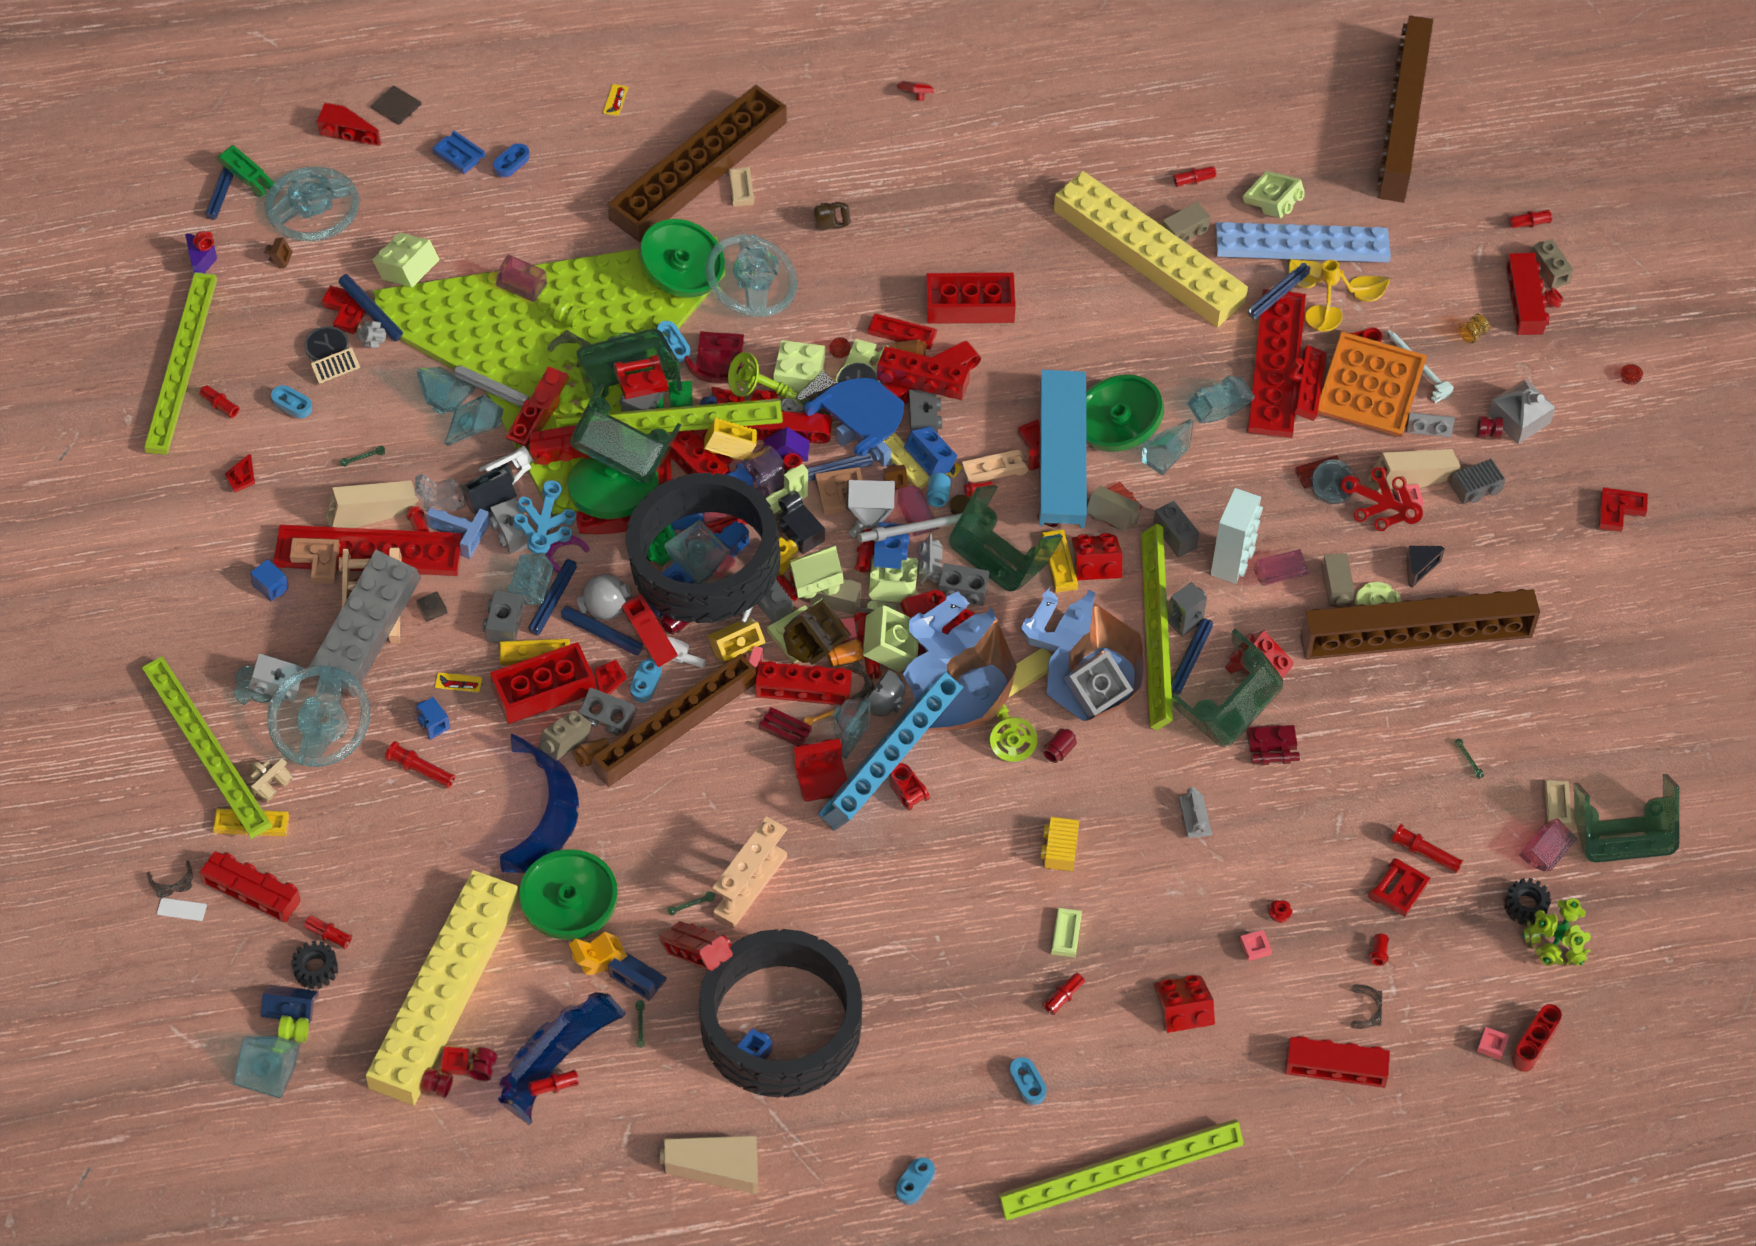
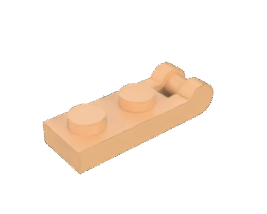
M1013 450L962 462V470L967 483L968 481H972V483L983 482L1014 474L1021 476L1028 472V467L1023 462L1024 456L1021 450Z

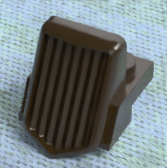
M824 598L793 618L784 627L785 631L783 634L788 654L802 663L810 662L811 665L829 654L833 648L851 636V633Z

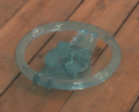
M304 167L285 174L273 184L266 196L265 213L270 224L284 236L300 241H318L333 237L346 229L358 213L360 199L355 185L344 174L326 167ZM292 181L288 188V194L273 207L277 193L283 186ZM351 197V206L345 218L327 230L306 233L289 229L283 225L298 214L307 219L333 207V199Z
M741 234L725 238L712 248L707 257L705 269L711 290L723 304L738 313L752 317L772 316L786 309L795 298L798 279L792 262L779 247L753 234ZM735 244H739L740 253L733 264V273L737 279L738 286L745 289L747 306L741 305L728 297L720 288L714 273V264L719 253ZM779 259L787 271L789 289L781 302L766 308L769 288L779 272Z
M313 666L300 670L281 684L271 700L267 718L269 734L279 752L294 763L309 767H322L337 763L350 755L359 746L367 732L370 721V705L367 694L355 677L339 668ZM320 675L315 696L308 697L298 713V729L304 735L299 753H296L284 743L279 734L277 726L278 709L286 693L295 684L308 677ZM342 680L353 689L358 697L361 710L359 726L347 745L331 755L321 757L332 742L344 736L348 728L349 718L345 709L341 706ZM325 716L327 721L322 722V725H320L319 720Z

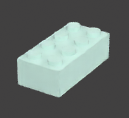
M1237 488L1234 489L1219 522L1211 576L1237 584L1240 576L1244 577L1248 567L1246 563L1248 559H1252L1256 548L1254 545L1258 537L1259 518L1263 507L1260 506V496Z

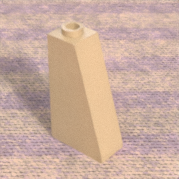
M1444 449L1382 453L1374 468L1383 467L1386 470V479L1392 494H1396L1395 489L1392 487V480L1397 476H1403L1407 480V485L1418 484L1419 488L1451 481L1453 473L1457 472L1461 466L1453 450ZM1376 470L1375 475L1378 478H1381L1382 472L1380 470ZM1370 472L1365 480L1368 488L1382 494L1378 482L1373 480ZM1397 479L1396 485L1403 486V482Z
M412 481L332 487L325 519L328 527L357 528L407 514L408 509L418 503L419 494L417 489H414Z
M757 1136L665 1139V1149H660V1164H665L666 1174L758 1194Z

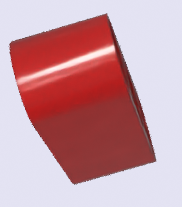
M1546 1004L1534 1018L1517 1045L1512 1059V1063L1517 1070L1528 1072L1537 1063L1561 1021L1562 1011L1558 1006ZM1545 1017L1551 1018L1553 1021H1548ZM1533 1036H1538L1542 1040H1537ZM1521 1054L1528 1055L1530 1058L1526 1059Z

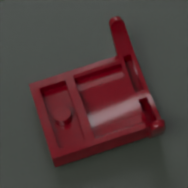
M700 331L696 365L690 360L689 356H684L688 370L696 378L705 382L729 383V368L733 359L743 352L744 334ZM740 363V365H739V367H738V369H737V373H736V374H738V373H739V370L742 368V367H741V363Z

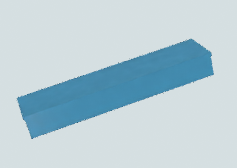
M1041 370L1039 526H1044V523L1080 524V528H1085L1087 517L1086 372Z
M947 672L934 685L930 683L820 810L818 815L834 831L849 822L963 689V686L958 684Z

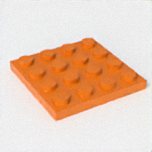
M1341 332L1321 393L1318 414L1402 438L1427 355Z

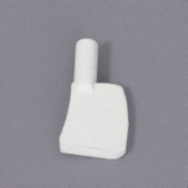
M668 637L678 654L672 661L684 662L700 668L705 667L706 659L687 654L689 644Z

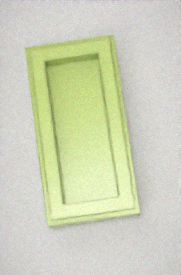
M1058 908L1051 954L1076 958L1082 911Z

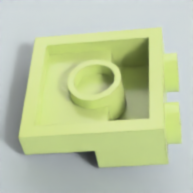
M1266 171L1243 195V200L1246 204L1262 207L1263 214L1281 218L1284 214H1289L1292 211L1293 204L1296 201L1303 199L1304 189L1301 179Z

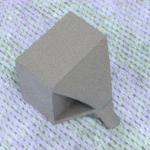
M1523 379L1492 399L1488 416L1491 419L1495 417L1503 418V430L1517 444H1520L1551 423L1555 406L1530 382Z
M847 480L846 508L858 519L855 522L856 525L848 531L853 538L865 528L872 529L876 527L879 522H883L893 511L895 481Z
M1109 651L1100 652L1084 664L1075 667L1073 671L1063 677L1088 717L1096 716L1133 691Z

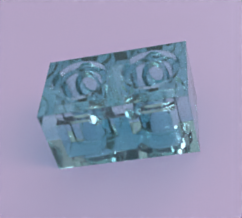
M544 553L520 555L515 566L508 592L522 594L524 605L543 603L554 568Z

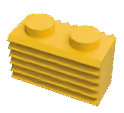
M716 417L705 434L704 449L709 450L711 453L729 456L734 460L740 459L747 462L754 447H756L757 431L751 428L748 429L747 426L743 427V425L740 426L730 421H723Z
M1051 816L1050 824H1045L1043 838H1047L1048 843L1047 845L1042 844L1041 859H1045L1046 869L1069 870L1070 872L1074 870L1079 820Z

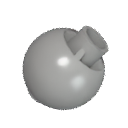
M600 574L588 581L584 587L583 595L578 596L577 601L583 614L590 612L597 619L611 620L624 612L621 606L629 601L631 592L628 584L623 583L620 578L611 574Z

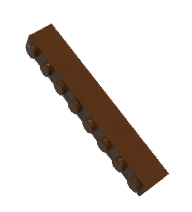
M740 653L594 755V772L610 787L755 685L756 668Z

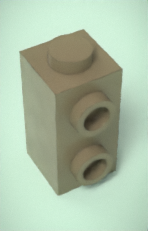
M1196 202L1164 219L1162 226L1187 243L1191 238L1202 235L1208 230L1210 215Z
M1553 239L1540 241L1533 245L1531 253H1535L1536 261L1540 262V275L1548 287L1551 289L1570 284L1573 268Z
M1100 486L1091 494L1087 513L1096 520L1112 524L1116 529L1128 530L1139 521L1141 513L1138 511L1141 504Z
M1347 553L1324 555L1322 572L1329 606L1352 604L1355 589Z
M843 579L844 583L840 584V589L836 594L828 595L823 591H819L811 598V604L813 605L824 598L833 610L855 614L861 598V583L850 579Z
M573 710L542 731L539 748L554 760H558L588 740L592 723Z

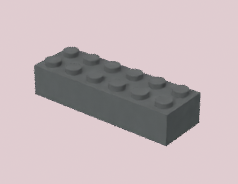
M375 550L307 669L314 680L354 698L421 579L416 568Z

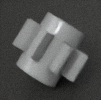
M365 321V325L360 327L358 337L360 341L364 342L363 347L379 348V344L385 341L386 332L384 328L380 327V322Z

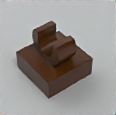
M283 237L275 238L273 245H266L264 254L270 255L269 261L275 262L278 268L287 267L293 252Z
M896 463L886 465L887 468L882 469L883 481H895V490L908 488L907 470L904 464L898 466Z

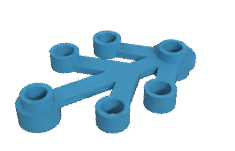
M547 481L543 486L542 495L545 500L541 516L533 507L530 498L521 497L517 504L518 510L526 512L538 527L536 533L527 523L528 519L525 515L517 514L514 517L513 526L525 533L528 537L527 546L535 554L547 553L550 544L557 541L568 542L572 535V530L566 526L560 527L558 532L546 535L547 530L563 523L571 525L576 518V513L571 509H566L562 514L550 518L554 500L559 498L562 490L561 485L556 481Z

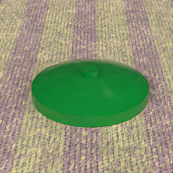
M667 219L657 222L647 230L639 246V260L646 276L657 287L675 296L688 298L702 296L715 288L724 272L725 259L719 243L705 228L691 221Z
M1130 374L1113 376L1094 385L1086 392V443L1101 451L1118 452L1134 448L1149 439L1160 426L1164 415V402L1158 388L1148 379Z
M624 449V451L616 452L613 455L600 454L594 455L592 458L581 459L572 468L568 476L567 485L569 497L580 511L597 518L616 519L632 515L641 500L659 486L657 469L649 458L636 451Z
M575 849L555 851L538 859L526 871L520 885V905L526 920L540 933L561 940L583 938L601 929L612 917L618 901L616 878L610 867L602 859L589 852Z

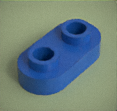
M522 143L510 146L494 160L495 174L499 177L513 175L529 161V148Z

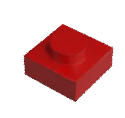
M444 1047L441 1072L453 1075H467L470 1056L469 1048Z

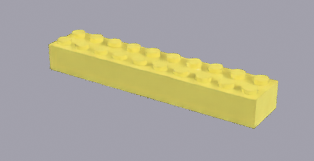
M1081 172L1055 194V213L1217 328L1245 304L1248 286L1086 172Z
M474 870L472 871L366 1074L369 1089L415 1106L422 1092L420 1084L425 1070L428 1067L434 1068L519 902L518 886Z

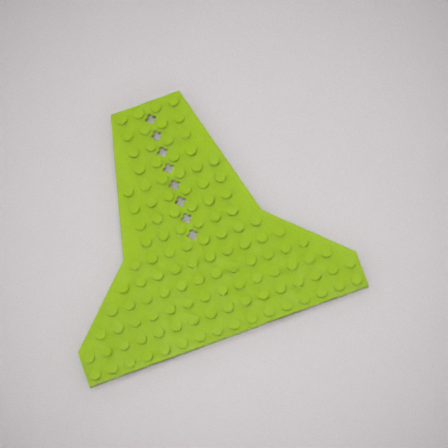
M639 249L417 283L413 287L404 285L373 290L375 303L403 331L404 334L401 336L400 341L454 370L459 365L464 366L527 395L529 400L548 366L567 373L569 379L559 396L560 402L542 430L557 428V417L621 412L619 401L623 393L614 368L606 362V348L617 339L631 338L639 341L645 347L646 359L650 358L651 355L658 354L662 346L655 337L657 326L663 321H670L679 329L710 293L688 298L675 296L663 291L651 282L644 273L639 260ZM725 268L721 279L725 276ZM561 300L569 302L572 307L579 306L584 309L583 318L577 328L569 327L566 322L560 323L554 320L555 309ZM572 365L570 370H567L564 366ZM648 367L624 373L625 375L640 373L641 370L650 371L653 369ZM570 382H574L575 387H570V385L567 384ZM485 391L503 427L508 433L521 407ZM572 400H580L577 405L571 402ZM649 434L623 436L624 449L636 451L647 457ZM512 441L516 450L522 447V445ZM529 444V445H528L527 447H525V448L527 449V451H528L529 454H530V444ZM584 457L575 458L568 462H550L547 465H535L534 461L529 463L531 469L528 470V473L543 501L545 498L542 495V489L547 481H556L561 485L560 496L553 503L552 517L562 514L566 509H571L575 513L580 511L569 497L567 481L572 468Z

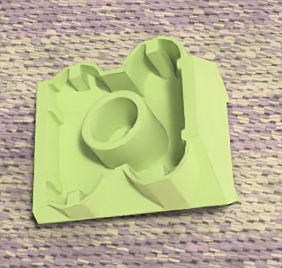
M836 545L789 560L798 598H813L819 591H823L828 595L836 594L840 589V584L844 583Z
M873 556L869 596L875 603L877 601L901 602L906 597L915 596L918 559L907 557V561L902 560L901 569L874 567Z

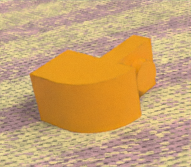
M603 932L590 943L579 939L569 943L573 952V960L578 965H581L586 975H594L608 970V965L613 958L621 962L627 957L619 937L607 932Z

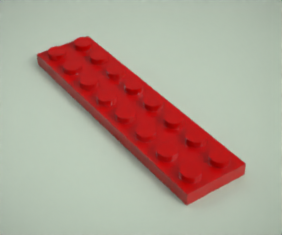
M1263 289L1262 296L1265 295L1270 289ZM1287 292L1260 315L1248 433L1293 437L1295 420L1293 412L1298 382L1288 379L1286 372L1296 358L1301 356L1306 294Z
M280 524L273 563L277 568L312 569V563L291 562L292 539L339 540L340 543L337 570H339V557H343V549H348L351 559H371L375 550L390 556V548H399L402 556L401 562L416 568L419 574L458 576L461 557L460 542L463 539L462 533ZM353 568L350 571L363 572L365 568Z

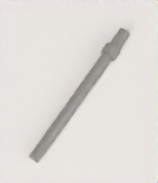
M971 511L889 528L877 527L873 528L872 531L859 533L857 539L860 543L871 540L875 542L883 541L886 537L972 521L976 519V513Z

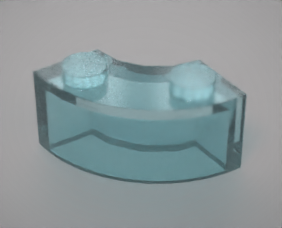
M1228 375L1214 386L1200 388L1193 394V397L1187 404L1199 423H1211L1235 414L1249 404L1255 396L1243 378Z

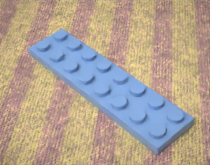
M1216 222L1217 257L1332 259L1336 261L1390 262L1391 258L1388 228Z

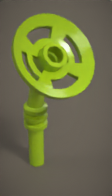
M742 352L738 354L730 365L728 382L731 391L736 396L745 397L754 390L756 384L759 383L775 390L776 394L780 393L781 397L785 396V399H795L802 406L808 401L812 402L793 391L792 387L788 388L787 384L784 386L783 382L779 383L759 374L758 362L751 353ZM743 361L744 365L739 370V373L736 374L740 363ZM737 382L742 388H744L743 391L739 389Z
M1004 704L996 714V717L1000 718L1001 721L991 731L990 745L993 752L999 758L1009 762L1022 761L1028 758L1036 749L1037 733L1033 725L1027 720L1019 717H1010L1008 714L1009 710ZM1019 723L1026 726L1031 734H1027L1026 730ZM1004 725L1005 730L1003 731V733H997L998 730ZM998 741H1000L1001 745L1006 750H1009L1008 753L1002 751L999 748V746L997 745ZM1024 742L1030 743L1025 751L1017 754L1016 749L1021 747Z

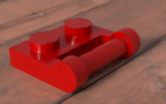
M657 354L651 355L648 359L613 364L615 375L625 399L668 391V383ZM648 367H652L653 369L650 371L630 375H625L624 373Z
M1393 858L1388 865L1389 869L1377 886L1370 890L1368 897L1373 902L1381 903L1406 917L1429 884L1431 878L1403 861ZM1396 874H1403L1390 895L1384 893Z

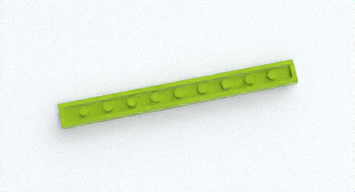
M194 273L145 443L146 453L168 455L216 287L217 276L215 274Z
M781 399L563 416L556 418L557 428L619 419L623 429V436L709 429L716 417L723 421L726 420L727 422L739 424L740 426L782 423L783 417Z
M1155 524L1141 533L1149 718L1150 728L1159 730L1173 721L1164 535L1163 526Z
M161 656L143 666V672L250 839L272 828L269 819L164 657Z
M1233 1119L1000 1193L998 1196L1003 1217L1006 1221L1243 1146L1239 1121Z

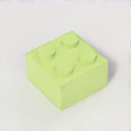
M401 232L395 235L372 259L382 280L408 287H413L440 260L429 239Z
M781 340L774 371V381L783 382L784 386L787 384L788 388L792 387L793 391L800 395L818 397L825 364V346Z
M885 605L866 615L863 656L895 671L901 672L905 670L918 657L919 642L909 632V620L912 618Z

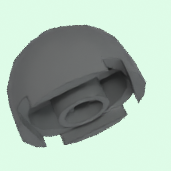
M889 669L861 706L875 716H887L893 710L898 713L905 704V701L902 700L905 694V685L902 679Z

